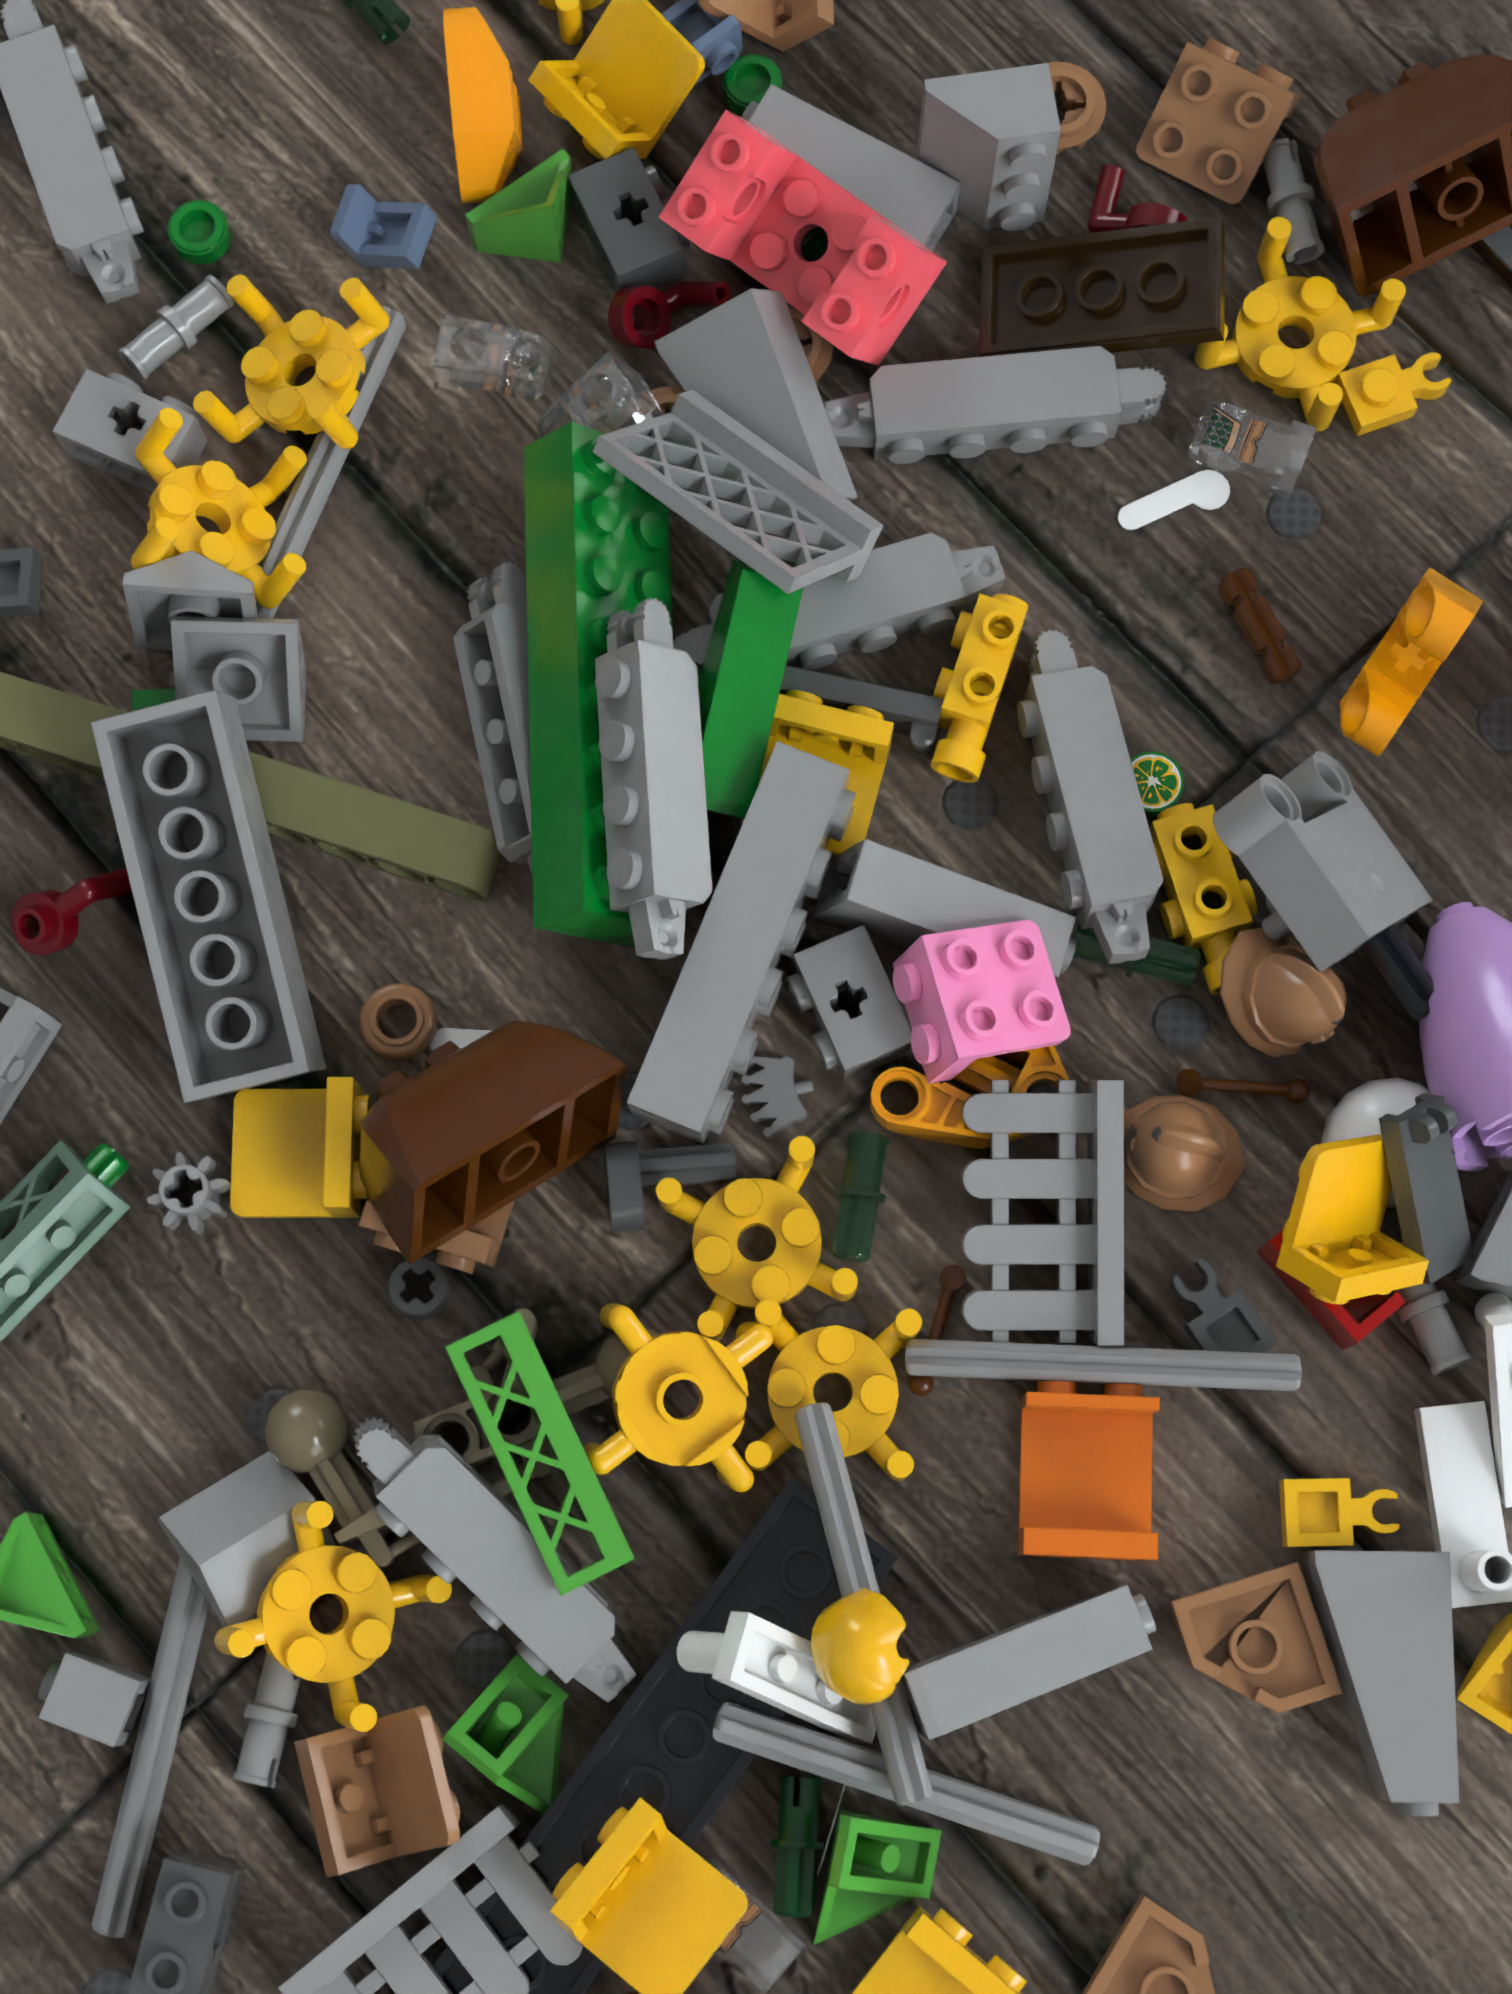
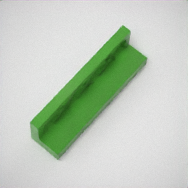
M520 1311L508 1314L490 1323V1325L444 1346L559 1595L562 1596L634 1560L632 1551ZM497 1338L509 1364L502 1388L476 1380L463 1353L491 1339ZM514 1378L523 1396L510 1392ZM481 1390L498 1395L492 1414ZM507 1399L527 1405L534 1417L538 1429L530 1450L504 1442L497 1427ZM543 1440L552 1458L539 1454ZM510 1452L527 1457L521 1476ZM536 1461L556 1467L567 1488L559 1512L536 1505L530 1498L526 1488ZM572 1502L581 1520L568 1516ZM538 1514L556 1520L550 1538ZM565 1523L586 1530L599 1557L598 1560L566 1575L555 1551Z

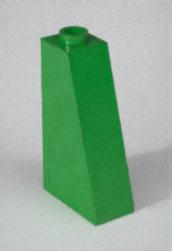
M736 559L732 561L698 680L707 810L745 819L758 788L803 588L787 594L746 563Z

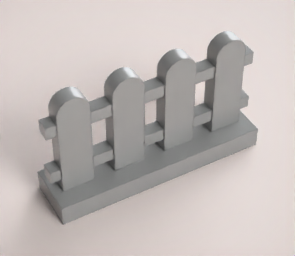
M990 1080V1093L971 1095L964 1101L961 1108L962 1121L970 1130L990 1133V1158L970 1161L961 1173V1183L968 1194L976 1198L990 1199V1224H976L969 1227L962 1236L961 1248L964 1255L972 1262L983 1265L990 1264L991 1289L974 1290L966 1295L961 1305L963 1319L974 1329L991 1330V1342L1009 1343V1330H1057L1058 1343H1076V1330H1088V1340L1098 1346H1124V1080H1087V1093H1076V1080H1057V1093H1009V1080ZM1009 1133H1057V1158H1009ZM1076 1133H1087V1158H1076ZM1009 1199H1057V1224H1009ZM1076 1199H1087L1088 1224H1076ZM1009 1264H1057V1289H1009ZM1076 1264H1088V1289H1076Z
M503 1802L462 1835L457 1843L445 1849L278 1989L282 1994H373L385 1983H388L395 1994H453L423 1954L427 1948L442 1937L474 1979L458 1994H529L530 1981L520 1966L524 1961L540 1949L551 1963L568 1965L579 1957L584 1946L563 1930L551 1914L550 1910L557 1901L552 1897L553 1892L531 1864L540 1855V1852L531 1840L519 1849L509 1836V1833L521 1823L507 1804ZM475 1863L485 1878L469 1892L465 1893L454 1878L471 1864ZM495 1892H497L528 1933L524 1939L510 1950L506 1948L477 1909L480 1904ZM420 1907L431 1923L411 1938L400 1923ZM365 1953L376 1969L357 1984L346 1968Z

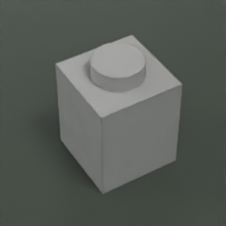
M67 1652L62 1662L55 1660L50 1665L43 1678L38 1698L45 1701L39 1718L111 1747L127 1745L130 1742L145 1705L151 1679L83 1652Z

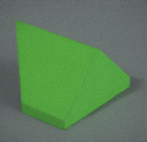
M564 148L465 214L471 244L478 252L561 263L571 209L568 175L572 173L571 158Z
M25 1512L13 1519L0 1544V1621L71 1638H90L100 1632L101 1629L43 1514Z
M517 1653L450 1728L442 1740L494 1784L544 1814L557 1797L563 1707L569 1695L547 1676L539 1675Z
M839 1808L813 1945L912 1899H930L942 1830Z

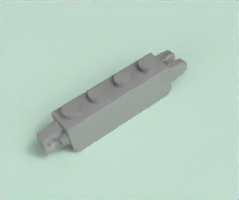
M6 0V3L2 4L3 9L0 12L9 40L0 43V89L58 249L62 250L69 270L85 278L91 276L106 304L140 293L134 260L142 257L134 235L144 232L132 198L128 197L121 200L115 184L125 181V177L113 146L102 148L97 133L105 131L107 128L94 95L83 98L78 83L88 80V76L75 44L64 47L55 25L44 27L32 0Z
M1102 346L880 366L870 378L869 392L825 402V410L839 446L873 448L874 460L889 459L890 462L895 464H910L920 461L925 455L950 453L954 458L965 459L979 456L986 450L1010 448L1017 453H1030L1044 448L1047 444L1071 442L1076 447L1097 446L1104 443L1107 439L1115 438L1119 424L1137 423L1138 420L1145 422L1146 419L1151 420L1152 416H1156L1161 406L1162 396L1165 394L1166 381L1163 380L1164 375H1160V370L1155 371L1154 367L1152 369L1145 367L1143 370L1139 367L1116 369L1115 356Z
M931 532L873 549L860 576L846 583L833 574L803 587L786 666H802V669L815 670L836 661L838 654L859 648L864 653L877 652L893 645L899 636L919 630L922 635H934L948 630L956 624L961 611H964V606L977 600L979 593L988 595L1003 588L1005 575L994 545L950 551L947 540ZM723 594L715 597L708 610V625L691 629L687 634L682 632L680 636L675 635L676 639L673 640V648L686 651L696 664L698 679Z
M504 562L492 571L493 574L490 576L492 579L488 580L487 577L479 578L468 586L469 590L466 592L468 593L467 599L470 601L468 606L471 621L460 627L453 640L497 849L509 862L528 863L532 873L526 574L521 571L522 568L516 566V563Z
M648 598L636 605L637 608L633 610L635 613H631L630 610H622L609 617L610 620L607 621L608 628H606L609 633L606 635L607 653L595 658V685L598 702L599 749L601 753L610 910L629 913L637 956L666 960L684 954L686 909L703 904L712 893L697 666L686 651L673 648L672 626L670 625L672 619L669 617L670 612L667 611V606H664L662 601H658L657 598Z
M1048 629V632L1042 631L1041 636L1038 635L1034 643V654L1031 655L1027 666L1029 667L1028 673L1031 674L1024 700L1017 703V719L1022 737H1031L1036 757L1032 758L1031 770L1036 792L1039 795L1046 794L1051 812L1046 817L1049 844L1054 852L1061 851L1066 871H1063L1061 875L1063 898L1068 909L1076 908L1081 930L1094 929L1108 964L1136 961L1145 958L1150 949L1146 913L1152 906L1154 898L1164 880L1108 676L1093 666L1078 668L1074 649L1070 648L1072 642L1068 641L1069 636H1064V632H1058L1057 629L1055 631Z
M373 1416L371 1420L366 1418L364 1423L359 1422L360 1426L358 1429L355 1428L356 1435L353 1436V1439L356 1441L355 1448L358 1449L356 1453L357 1456L361 1457V1462H366L367 1468L377 1477L373 1482L376 1498L381 1502L374 1510L383 1522L401 1538L410 1530L428 1548L421 1555L424 1561L446 1583L450 1584L458 1577L475 1594L468 1601L475 1612L494 1630L497 1631L505 1624L522 1641L515 1649L539 1675L544 1676L551 1669L565 1684L574 1678L607 1703L615 1698L631 1682L636 1672L612 1639L615 1632V1616L608 1609L606 1599L589 1582L560 1596L524 1518L441 1435H420L410 1444L394 1427L389 1428V1423H384L382 1418L377 1420ZM556 1551L566 1575L576 1571V1569Z

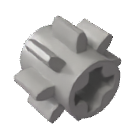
M178 1152L175 1158L176 1166L170 1168L167 1172L160 1169L152 1171L155 1178L160 1181L159 1193L148 1197L147 1203L155 1208L167 1207L170 1209L164 1217L163 1225L172 1231L179 1227L182 1220L185 1219L188 1220L189 1226L194 1232L203 1234V1220L213 1214L223 1218L227 1216V1212L219 1205L220 1193L229 1191L231 1183L226 1179L218 1178L212 1180L210 1178L216 1168V1162L212 1158L204 1157L196 1168L191 1165L186 1155ZM192 1180L203 1190L193 1194V1205L188 1207L178 1200L177 1196L187 1192L186 1182Z

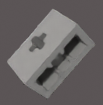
M86 369L52 431L67 456L153 493L158 484L137 461L135 449L160 410L172 408L180 413L183 424L164 454L176 468L196 464L208 440L196 418V412L190 406L170 396H164L162 401L142 393V389L135 382L123 375L109 373L108 377Z
M864 925L793 954V970L795 974L786 978L800 1012L811 1009L820 1032L813 1034L812 1038L826 1070L837 1067L843 1082L913 1053L911 1047L912 1029ZM846 994L847 999L851 1003L861 1000L857 1017L850 1019L845 1010L834 1012L837 1009L838 996Z

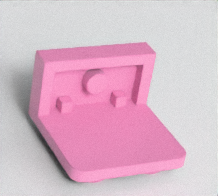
M1031 920L922 935L892 963L894 968V991L899 1001L905 1005L912 1028V1052L915 1059L923 1065L928 1084L953 1079L978 1058L1059 1045L1070 1035V1025L1040 929Z

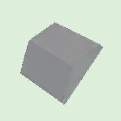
M192 550L126 572L123 576L122 585L135 646L138 649L172 651L170 625L172 616L258 618L253 582Z
M172 616L170 625L176 700L217 690L236 698L246 741L303 742L305 734L306 664L299 619Z
M269 1451L161 1515L157 1520L224 1627L248 1621L257 1615L258 1602L263 1589L265 1590L277 1567L287 1557L299 1551L291 1517L293 1507L301 1501H315L313 1495L291 1470L280 1466L270 1455ZM328 1527L322 1528L325 1545L336 1546Z

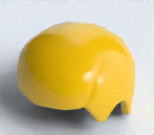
M867 1588L848 1593L828 1606L818 1616L812 1629L811 1651L818 1676L828 1689L852 1703L867 1705L890 1697L909 1665V1659L901 1658L896 1648L897 1640L904 1631L906 1623L902 1615L884 1595Z

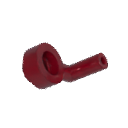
M1108 164L1102 166L1087 223L1090 233L1188 221L1186 216L1180 211L1157 203L1136 204L1130 208L1129 214H1116L1115 210L1125 171L1116 165Z
M682 281L662 292L651 286L624 287L615 294L609 306L608 324L613 337L625 347H655V341L667 335L669 331L671 314L686 306H720L729 301L730 288L723 281ZM633 310H634V313H635V321H634V324H633V322H632V312H633Z
M121 869L81 879L63 893L53 889H45L22 896L14 905L11 914L12 931L17 942L27 952L39 956L68 948L78 934V913L94 902L132 892L127 870Z

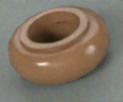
M405 983L388 984L375 990L364 1001L359 1014V1032L365 1045L377 1056L391 1061L409 1060L421 1054L432 1043L437 1030V1012L431 999L419 988ZM398 1005L412 1008L417 1022L409 1035L399 1039H392L382 1033L380 1021L383 1014L389 1008Z

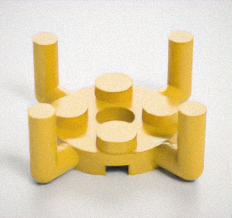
M1274 217L1267 225L1257 253V260L1264 284L1245 297L1235 321L1232 339L1226 340L1228 327L1224 323V341L1199 343L1194 357L1195 363L1204 370L1237 363L1244 376L1254 384L1257 380L1263 385L1274 389L1272 394L1284 398H1300L1309 428L1313 431L1321 432L1329 427L1343 398L1341 387L1334 382L1338 374L1345 370L1353 355L1357 335L1382 330L1390 326L1406 294V287L1398 279H1388L1383 283L1372 307L1351 311L1345 300L1337 293L1334 283L1329 279L1321 276H1313L1311 278L1288 276L1282 255L1291 234L1292 226L1286 218ZM1286 326L1299 327L1308 335L1310 344L1300 349L1287 347L1281 342L1278 331Z
M239 274L232 277L226 287L228 294L257 324L265 336L257 347L250 349L245 354L241 362V371L245 376V390L249 404L234 415L211 391H202L194 398L193 408L229 443L241 442L266 422L277 432L287 434L285 430H301L304 435L324 431L338 447L342 449L353 448L358 442V433L346 414L352 409L360 394L355 388L360 370L365 375L366 362L361 349L387 330L390 325L388 313L358 278H349L342 283L340 295L360 319L347 329L336 321L322 317L317 311L310 309L297 313L292 320L284 323L276 309L246 276ZM310 366H316V372L310 381L304 385L295 386V380L302 370Z
M161 409L135 449L137 461L158 486L150 496L147 507L150 506V519L147 522L148 533L131 557L132 568L135 570L192 550L252 581L257 602L266 609L276 608L306 571V563L298 554L287 553L269 576L259 566V563L267 554L271 539L276 532L275 521L264 508L281 498L306 464V454L299 447L287 446L263 480L249 488L236 478L235 473L228 465L220 461L211 460L205 462L203 466L190 465L176 468L164 452L181 428L183 419L175 409ZM196 516H204L211 519L219 527L221 533L206 531L199 524Z
M798 1136L790 1142L789 1155L775 1181L763 1178L737 1179L717 1191L706 1203L683 1192L681 1184L674 1178H664L657 1184L656 1195L660 1207L664 1211L694 1226L692 1235L694 1261L707 1287L715 1294L708 1311L702 1313L698 1318L699 1334L715 1341H720L738 1307L753 1310L764 1299H772L778 1304H782L799 1295L807 1285L842 1302L850 1300L855 1295L858 1278L854 1271L848 1268H841L836 1271L819 1262L822 1244L819 1221L810 1205L798 1193L814 1162L815 1145L810 1138ZM756 1226L769 1230L776 1241V1248L773 1254L768 1259L760 1262L746 1259L738 1249V1240L741 1234L746 1229Z
M764 1299L760 1301L755 1308L756 1323L768 1326L772 1330V1343L780 1352L770 1371L767 1386L768 1405L775 1426L761 1439L747 1446L745 1450L747 1465L755 1471L765 1470L791 1446L804 1453L795 1414L801 1407L816 1403L813 1388L821 1377L828 1374H836L847 1380L852 1391L849 1404L842 1410L832 1412L844 1458L866 1451L890 1479L895 1481L904 1480L914 1468L913 1458L909 1453L900 1451L885 1434L895 1415L899 1397L897 1377L890 1359L906 1346L907 1341L917 1336L922 1326L920 1314L913 1309L902 1310L897 1315L895 1321L873 1340L861 1332L839 1325L819 1327L799 1335L781 1314V1307L775 1300Z
M617 1303L605 1305L600 1312L601 1323L606 1328L615 1332L630 1354L623 1362L612 1387L614 1414L620 1430L601 1445L591 1442L583 1447L595 1474L605 1475L634 1452L638 1451L648 1459L669 1466H697L711 1461L717 1469V1477L722 1484L736 1492L748 1491L754 1483L753 1472L732 1445L741 1433L747 1408L748 1385L742 1368L771 1346L773 1342L772 1330L764 1324L751 1321L743 1322L736 1330V1339L726 1347L707 1336L689 1331H671L651 1337L629 1307ZM682 1379L689 1380L698 1390V1405L689 1416L674 1418L665 1410L663 1404L664 1393L671 1383Z
M301 1501L293 1507L291 1513L299 1551L287 1557L277 1567L265 1590L263 1589L258 1602L257 1618L221 1628L215 1635V1646L221 1653L242 1658L250 1655L255 1647L264 1645L267 1653L291 1674L308 1681L328 1684L334 1717L338 1724L356 1731L366 1732L375 1726L377 1713L371 1705L359 1702L354 1676L366 1670L388 1650L396 1608L421 1601L443 1603L451 1596L452 1585L451 1583H446L437 1575L419 1574L388 1583L383 1572L368 1555L347 1547L325 1545L322 1528L327 1527L333 1519V1510L328 1503L324 1501ZM330 1593L340 1601L343 1616L340 1624L333 1631L320 1633L312 1626L309 1612L311 1605L319 1596Z

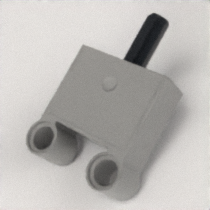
M1316 751L1281 779L1271 774H1264L1213 814L1214 827L1221 841L1240 858L1267 896L1266 907L1271 915L1262 921V928L1268 938L1279 941L1292 932L1320 972L1363 948L1413 1019L1417 1021L1422 1020L1430 1013L1428 1001L1434 992L1432 978L1399 933L1396 926L1433 901V899L1357 795L1349 776L1336 759L1323 751Z

